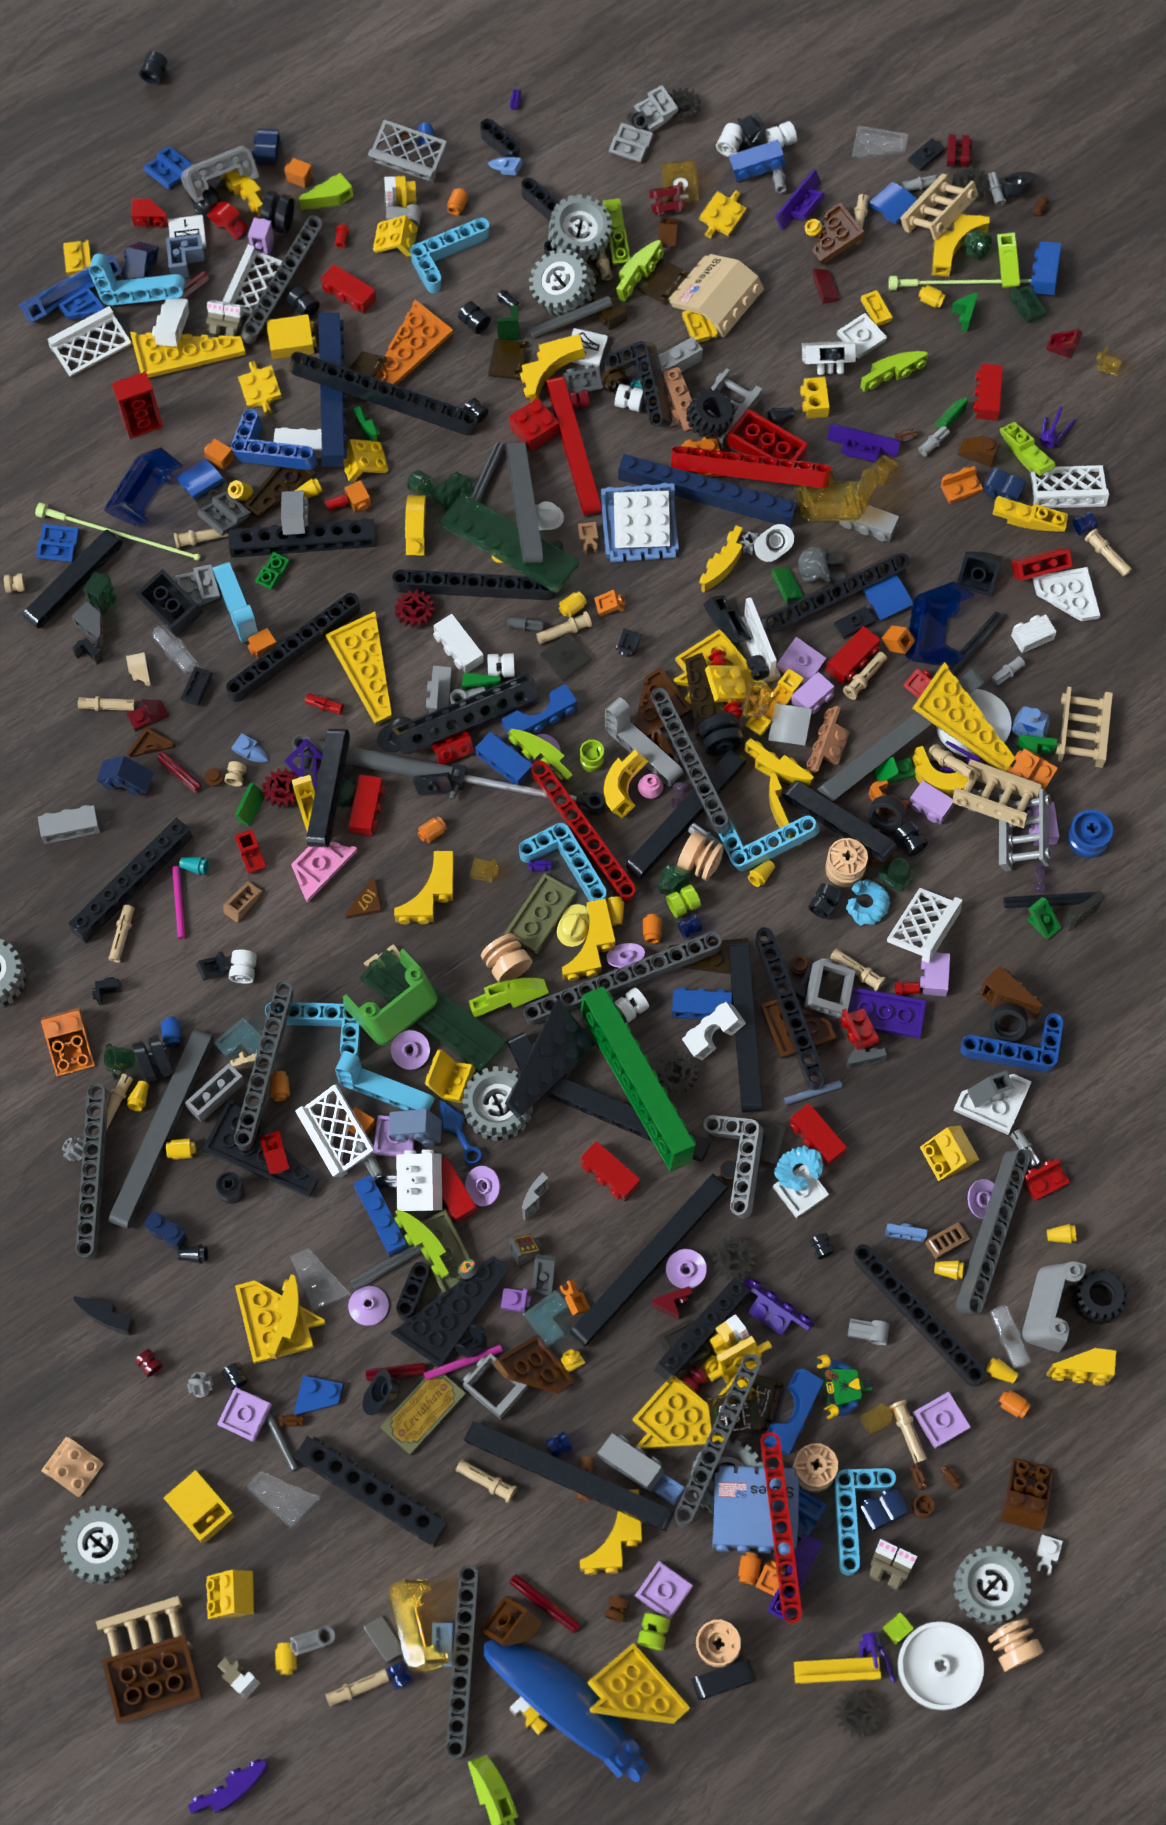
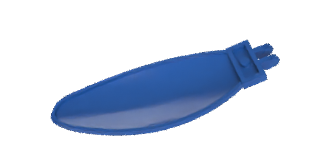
M495 1640L487 1641L484 1644V1656L488 1663L533 1709L571 1740L603 1760L617 1778L626 1773L631 1780L640 1782L642 1774H646L649 1769L645 1761L638 1758L643 1750L630 1735H626L616 1716L591 1713L589 1711L601 1698L584 1678L558 1660L520 1644L504 1647Z

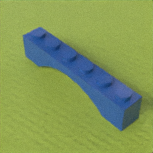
M111 255L106 256L114 276L116 277L121 274L122 270L116 258ZM90 266L19 304L26 320L32 323L86 287H94V282L89 273Z

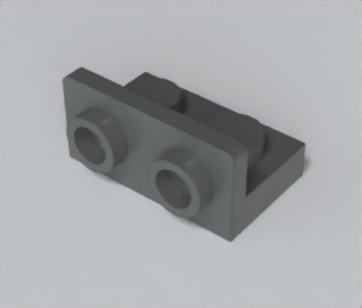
M594 365L584 366V370L577 371V368L567 369V373L563 374L568 393L573 391L578 393L585 389L593 391L603 388L599 367L595 368Z

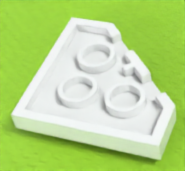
M1087 567L1033 577L1035 591L1040 598L1081 622L1100 618Z
M1015 1074L1009 1075L1014 1086L1012 1095L978 1108L974 1107L967 1090L961 1092L953 1111L1008 1135L1031 1081Z

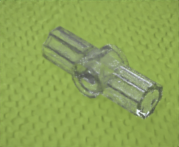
M164 625L154 629L151 634L152 638L162 647L168 659L172 662L174 661L185 674H191L194 667L198 666V662L187 651L183 642L179 638H175Z
M1007 1305L991 1310L990 1314L999 1333L1000 1343L1004 1346L1013 1369L1029 1364L1031 1361L1020 1338V1331L1016 1328ZM1006 1333H1011V1334H1013L1014 1337H1015V1340H1014V1341H1009V1340H1007L1006 1337H1005V1334H1006Z

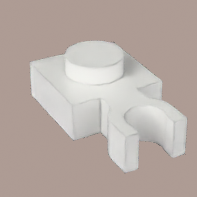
M1045 1535L1041 1536L1036 1556L1042 1558V1560L1038 1564L1036 1572H1040L1041 1566L1045 1565L1048 1569L1046 1575L1051 1574V1561H1058L1063 1541Z

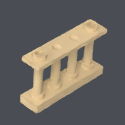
M942 173L900 217L904 231L910 233L918 225L930 229L933 239L937 240L978 196L974 181H971L965 188L951 185L948 175ZM948 192L959 194L954 200L944 197ZM938 203L948 205L943 211L934 209ZM927 214L937 217L933 222L923 220Z
M1068 687L1066 693H1062L1061 704H1064L1060 743H1057L1055 754H1058V762H1062L1064 754L1093 757L1096 760L1095 767L1103 768L1106 761L1113 693L1105 692L1103 698L1096 700L1071 696L1072 687ZM1071 703L1098 707L1101 710V715L1090 716L1069 713V706ZM1068 720L1096 724V726H1099V732L1090 733L1067 729ZM1066 737L1093 740L1095 743H1098L1097 749L1090 750L1065 746Z
M970 759L968 765L977 769V775L972 780L968 779L963 790L955 788L952 803L1024 828L1028 815L1024 811L1030 799L1039 798V789H1041L1042 785ZM976 781L987 784L981 797L970 793ZM994 787L1004 790L999 803L988 799ZM1011 794L1022 797L1017 809L1006 806Z
M176 1596L96 1621L100 1632L107 1634L112 1656L120 1654L115 1633L117 1627L125 1625V1628H128L132 1649L135 1650L141 1648L136 1629L137 1621L143 1619L148 1621L154 1644L162 1641L156 1619L159 1614L166 1613L169 1616L173 1636L177 1637L182 1635L177 1612L183 1606L181 1599ZM187 1642V1643H188V1646H189V1649H192V1648H193L192 1643H191V1642Z

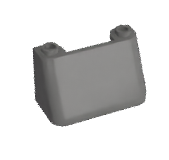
M239 146L188 167L182 172L181 180L186 191L195 202L203 200V191L209 189L207 184L209 179L236 168L240 175L247 174L251 180L259 177L250 150L245 146Z
M1071 1261L1044 1266L1039 1270L1022 1330V1337L1027 1343L1058 1353L1067 1342L1069 1326L1066 1321L1056 1318L1061 1294L1065 1292L1067 1287L1071 1285L1077 1286L1078 1281L1084 1275L1086 1264Z

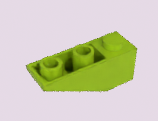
M339 173L297 198L299 209L309 210L339 206L353 198V190L349 182Z
M1015 232L998 234L1002 288L1020 286Z

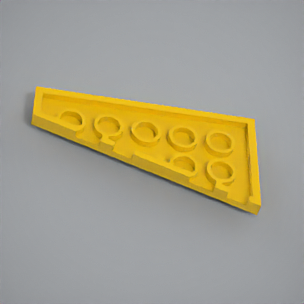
M130 332L140 372L146 371L148 378L246 355L241 336L208 337V335H201V337H195L192 334H181L178 345L175 347L157 345L152 333L144 335Z
M373 612L326 634V638L376 726L391 719L392 714L376 613Z
M944 662L912 709L992 767L1006 772L1014 761V755L1003 740H1000L994 732V728L986 721L983 713L969 694L964 691L958 679L953 676L948 669L949 667Z

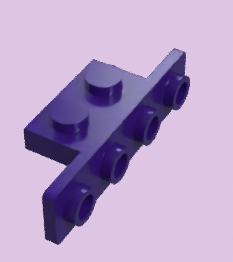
M812 170L776 214L775 218L780 229H784L792 218L806 221L825 198L822 191L816 190L821 183L816 170Z
M837 424L830 425L827 438L829 441L844 444L841 454L874 462L877 461L879 453L896 457L900 445V440Z
M747 1278L743 1282L750 1291L758 1296L748 1313L782 1336L792 1320L807 1331L814 1327L815 1323L812 1322L808 1315L796 1311L791 1303L783 1302L774 1291L763 1288L758 1280Z

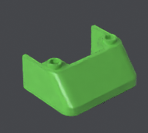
M404 949L400 951V962L407 969L405 980L410 987L383 1009H380L372 1002H367L358 1008L347 995L343 996L344 1008L379 1045L389 1044L397 1035L404 1032L437 1004V994L422 968Z

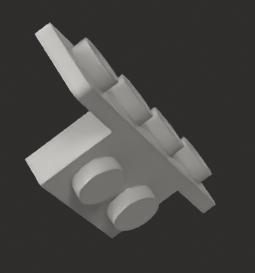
M433 666L432 680L428 681L427 692H431L430 698H426V709H429V713L449 705L451 667Z

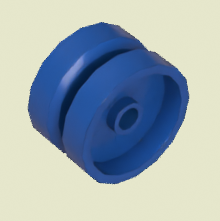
M1090 809L1080 812L1075 816L1068 832L1067 841L1070 848L1075 854L1084 858L1100 856L1105 852L1112 838V822L1106 814L1098 810Z

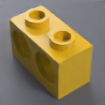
M825 377L805 378L803 386H800L801 397H804L802 409L803 412H806L807 419L828 417L829 400Z

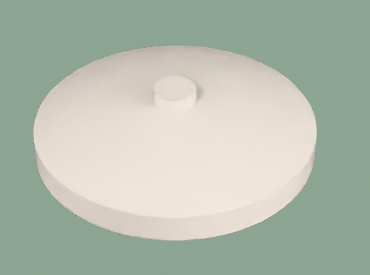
M976 689L969 696L983 713L986 721L994 728V732L1000 740L1006 743L1011 731L1009 710L994 694ZM936 726L940 740L948 749L958 755L967 757L965 754L947 745L946 741L976 755Z
M932 1622L914 1630L904 1641L898 1656V1673L904 1689L916 1702L934 1710H950L965 1704L977 1692L983 1678L984 1662L979 1646L968 1632L951 1623Z

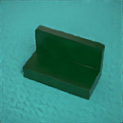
M518 305L511 306V318H497L498 339L519 340Z

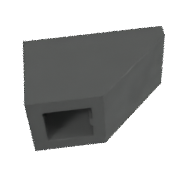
M1006 1070L987 1077L968 1089L967 1092L974 1107L978 1108L1011 1096L1014 1086Z

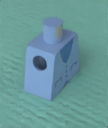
M1024 706L1016 715L1010 733L1017 736L1028 735L1046 738L1049 730V715L1040 712L1037 708Z

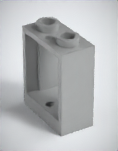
M820 959L813 963L804 1007L837 1018L842 1017L843 1009H846L848 1012L856 970L849 969L848 965L833 964L829 959ZM823 970L845 976L839 1004L818 998Z
M490 1353L487 1357L483 1356L477 1363L478 1367L474 1372L470 1371L464 1377L463 1386L466 1391L501 1420L528 1388L525 1384L511 1381L515 1387L497 1407L472 1386L491 1365L496 1368L493 1364L496 1358Z

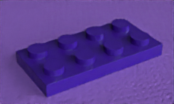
M852 987L848 1013L864 1008L875 1031L920 1039L926 1000Z

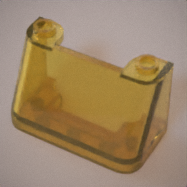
M867 468L862 472V478L859 481H835L831 472L830 485L827 488L797 485L794 487L800 512L805 519L810 521L859 520L865 514L878 484L879 475L877 468Z
M404 1579L395 1582L389 1589V1599L405 1662L412 1673H424L449 1664L447 1653L437 1652L435 1646H425L416 1607L424 1604V1600H422L423 1595L431 1591L428 1580Z

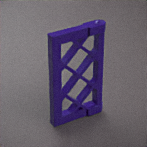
M306 738L284 762L298 777L306 776L303 771H314V782L312 783L314 791H316V771L320 770L316 769V758L322 760L323 754ZM307 746L314 755H303V749ZM295 757H301V768H298L292 762ZM303 757L314 758V769L303 768Z

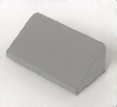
M382 1616L364 1626L365 1631L387 1664L405 1652Z

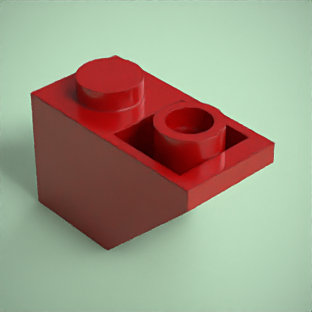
M133 199L131 217L134 226L168 227L166 213L151 199Z

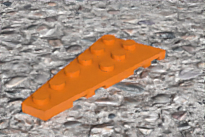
M414 300L410 312L405 316V321L399 327L388 347L386 355H384L387 358L386 363L381 361L383 366L374 378L393 385L399 384L453 334V329L417 300Z

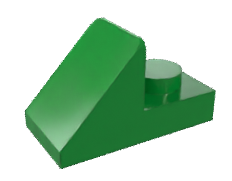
M978 293L970 294L953 303L951 312L960 315L961 331H968Z
M1019 735L1017 747L1021 751L1027 748L1035 754L1037 752L1054 754L1057 746V739Z
M891 757L873 769L877 781L887 780L888 784L915 777V771L910 758L895 761L894 757Z
M1040 898L1028 909L1031 914L1027 919L1028 922L1045 939L1048 940L1061 929L1047 899Z

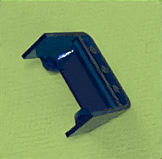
M162 447L139 455L107 502L104 511L133 526L147 523L149 519L145 516L146 512L144 509L159 485L164 482L168 483L173 477L172 472L181 469L183 465Z
M953 581L919 594L913 601L909 631L915 642L905 653L906 658L913 662L941 666L944 662L949 665L965 659L964 654L948 646L944 641L948 618L955 616L959 612L960 602L974 597V593Z

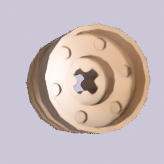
M694 831L680 854L677 867L690 872L696 866L695 876L699 877L703 873L702 879L708 881L721 862L724 845L719 843L715 847L716 841L711 840L705 846L707 837Z
M843 838L833 843L829 849L825 866L826 875L831 882L841 887H852L856 882L863 879L868 861L864 845L851 838Z
M512 933L494 940L481 953V958L486 962L487 967L493 968L492 974L498 983L520 977L532 964V959L526 950L521 949V943L517 941V937Z
M812 1443L804 1446L798 1452L793 1468L795 1470L794 1476H799V1487L809 1493H819L832 1485L838 1471V1460L835 1453L829 1447L823 1444ZM814 1462L818 1463V1470H813L814 1466L812 1465Z
M1027 1618L1012 1621L997 1629L992 1636L987 1638L989 1643L1000 1641V1644L993 1647V1650L999 1651L1004 1649L1005 1654L998 1659L1004 1672L1014 1669L1044 1652L1038 1639L1027 1640L1026 1637L1033 1632L1032 1628L1025 1631L1022 1630L1023 1627L1029 1624Z
M712 1620L705 1623L699 1630L696 1637V1648L701 1659L706 1664L713 1667H726L738 1658L741 1650V1639L737 1629L731 1623L724 1620ZM718 1639H722V1643L725 1644L724 1647H720V1650H716V1646L713 1645V1642H717Z

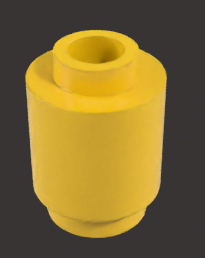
M927 285L926 288H921L918 297H921V302L934 308H940L946 295L942 293L943 291Z
M236 480L230 483L228 493L234 499L247 501L253 495V489L249 484Z
M573 592L559 602V610L563 616L571 617L583 609L587 601L581 592Z
M191 1138L167 1142V1157L173 1160L192 1158L193 1154H196L195 1142H192Z
M290 1643L277 1644V1649L275 1650L276 1671H279L280 1675H292L293 1671L297 1670V1656L292 1652Z

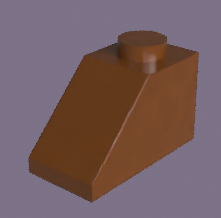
M661 218L658 240L661 241L663 248H672V246L676 245L679 219Z
M985 436L964 439L957 455L991 467L998 453L1000 442Z

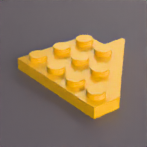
M720 629L675 658L677 664L684 671L683 674L674 679L675 685L688 686L685 659L702 652L707 665H711L713 661L708 659L709 655L714 650H721L726 652L724 658L729 660L726 666H740L748 695L764 686L763 680L755 681L752 679L751 670L748 669L745 658Z
M255 1280L236 1285L235 1288L253 1363L257 1364L272 1360L274 1358L269 1357L266 1345L268 1340L274 1337L276 1321L278 1319L281 1320L277 1316L274 1306L277 1299L281 1298L282 1295ZM300 1306L299 1322L293 1343L284 1341L278 1358L314 1348L309 1329L324 1325L325 1320Z
M677 1377L670 1384L666 1381L632 1419L637 1426L647 1433L637 1445L641 1449L705 1446L711 1432L708 1404ZM714 1436L712 1438L713 1442L717 1440L720 1443L724 1442L721 1436Z
M634 1643L588 1682L589 1686L601 1698L590 1708L589 1711L591 1713L674 1724L690 1709L687 1703Z

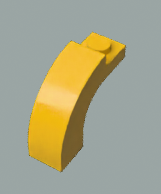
M426 495L407 496L405 517L406 555L425 554Z
M924 747L916 748L913 761L916 766L915 778L919 783L925 781L949 797H953L955 788L964 789L968 781L967 777L958 772L946 774L937 771L931 765Z
M636 749L624 761L618 758L614 762L604 783L606 804L612 812L621 818H624L636 806L629 797L628 787L632 778L649 762Z
M310 775L292 780L307 832L315 796Z

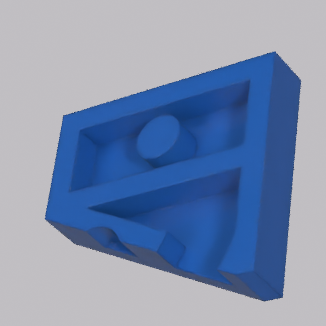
M88 287L58 304L59 309L68 320L88 318L105 309Z
M303 1375L294 1415L299 1416L302 1413L315 1412L325 1407L330 1408L339 1405L344 1385Z

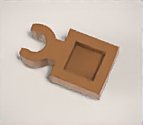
M596 522L578 524L580 543H584V553L587 554L588 547H592L594 553H597V544L595 542L598 541Z

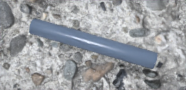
M838 1080L823 1085L819 1090L810 1089L785 1097L784 1101L786 1105L842 1088V1084Z

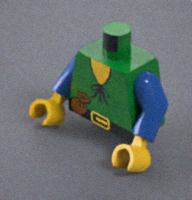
M828 1355L818 1356L817 1358L821 1359L823 1364H818L817 1367L819 1369L827 1368L823 1370L828 1404L824 1410L831 1412L827 1419H832L835 1416L849 1415L861 1402V1392L872 1390L871 1379L859 1380L857 1370H853L851 1366L838 1360L830 1359Z

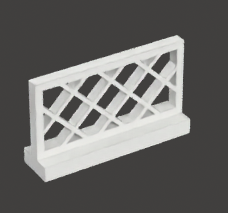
M249 244L223 299V302L232 304L243 299L246 304L243 314L246 316L251 315V308L255 307L258 303L249 304L246 298L255 295L257 301H259L258 294L264 292L267 288L264 280L273 278L276 273L272 271L270 266L275 264L280 266L282 260L254 250L255 247ZM255 258L263 259L265 263L257 266ZM267 267L270 274L261 276L259 270ZM256 271L258 278L250 280L248 274ZM261 281L264 288L255 290L253 284ZM250 285L252 292L244 294L242 287Z
M110 306L48 338L49 347L55 353L70 378L132 345L113 315ZM113 321L115 330H106V324ZM93 331L101 332L99 340L90 338V333ZM103 333L113 335L111 343L102 341ZM116 336L123 337L126 342L119 345L115 344L114 340ZM78 339L85 340L84 347L74 346L75 341ZM88 341L98 343L96 351L86 349ZM100 344L110 346L109 351L106 353L98 352ZM63 347L70 348L68 356L61 355L58 350ZM73 349L82 351L80 359L71 357ZM85 352L94 354L93 360H83ZM69 361L78 362V368L71 371L68 367Z
M1103 465L1055 467V469L1043 474L1046 477L1042 480L1036 477L1035 474L1037 473L1035 471L1030 472L1034 494L1033 504L1047 508L1107 506L1109 492L1106 489ZM1078 472L1081 476L1077 479L1071 474ZM1099 472V476L1094 478L1089 473ZM1055 473H1060L1063 475V477L1061 479H1058L1053 475ZM1068 478L1074 483L1069 486L1063 481ZM1084 478H1087L1091 481V483L1089 485H1086L1081 481ZM1048 479L1055 482L1052 487L1045 483ZM1096 484L1101 489H1092V487ZM1060 485L1066 490L1057 491L1056 488ZM1079 485L1084 490H1075L1073 488ZM1042 486L1048 491H1038V488Z
M747 598L745 613L741 618L752 639L746 641L751 656L762 655L764 657L765 665L768 667L770 674L762 680L764 683L780 679V673L778 668H776L775 655L752 598Z
M919 888L888 936L887 942L922 956V961L929 963L961 913L962 899L955 897L952 901ZM924 896L929 898L930 901L921 903L919 898ZM937 904H944L947 907L938 909ZM933 906L934 911L925 912L923 907ZM920 909L921 914L913 915L911 910ZM931 916H938V921L930 922L928 918ZM924 918L926 923L918 925L916 920ZM912 921L914 926L904 927V922ZM929 928L931 933L923 935L921 930ZM917 931L919 936L909 937L908 932ZM904 934L906 939L899 940L894 937L895 935ZM921 941L923 946L921 948L917 947L912 942Z
M333 1085L305 1107L301 1106L296 1110L297 1115L333 1177L342 1178L349 1169L375 1151L338 1085ZM333 1092L337 1095L336 1105L328 1104L329 1096ZM317 1104L323 1105L321 1116H317L312 1109ZM327 1106L335 1107L333 1119L325 1117ZM340 1108L345 1109L347 1112L345 1121L337 1120ZM324 1120L332 1121L330 1132H325L323 1128ZM337 1122L345 1123L343 1135L335 1134ZM349 1124L354 1125L357 1129L355 1138L347 1136ZM334 1136L342 1137L340 1149L333 1146ZM346 1138L354 1140L352 1151L344 1150ZM359 1141L364 1142L368 1148L362 1154L357 1153ZM344 1152L351 1154L350 1162L347 1165H344L342 1161Z

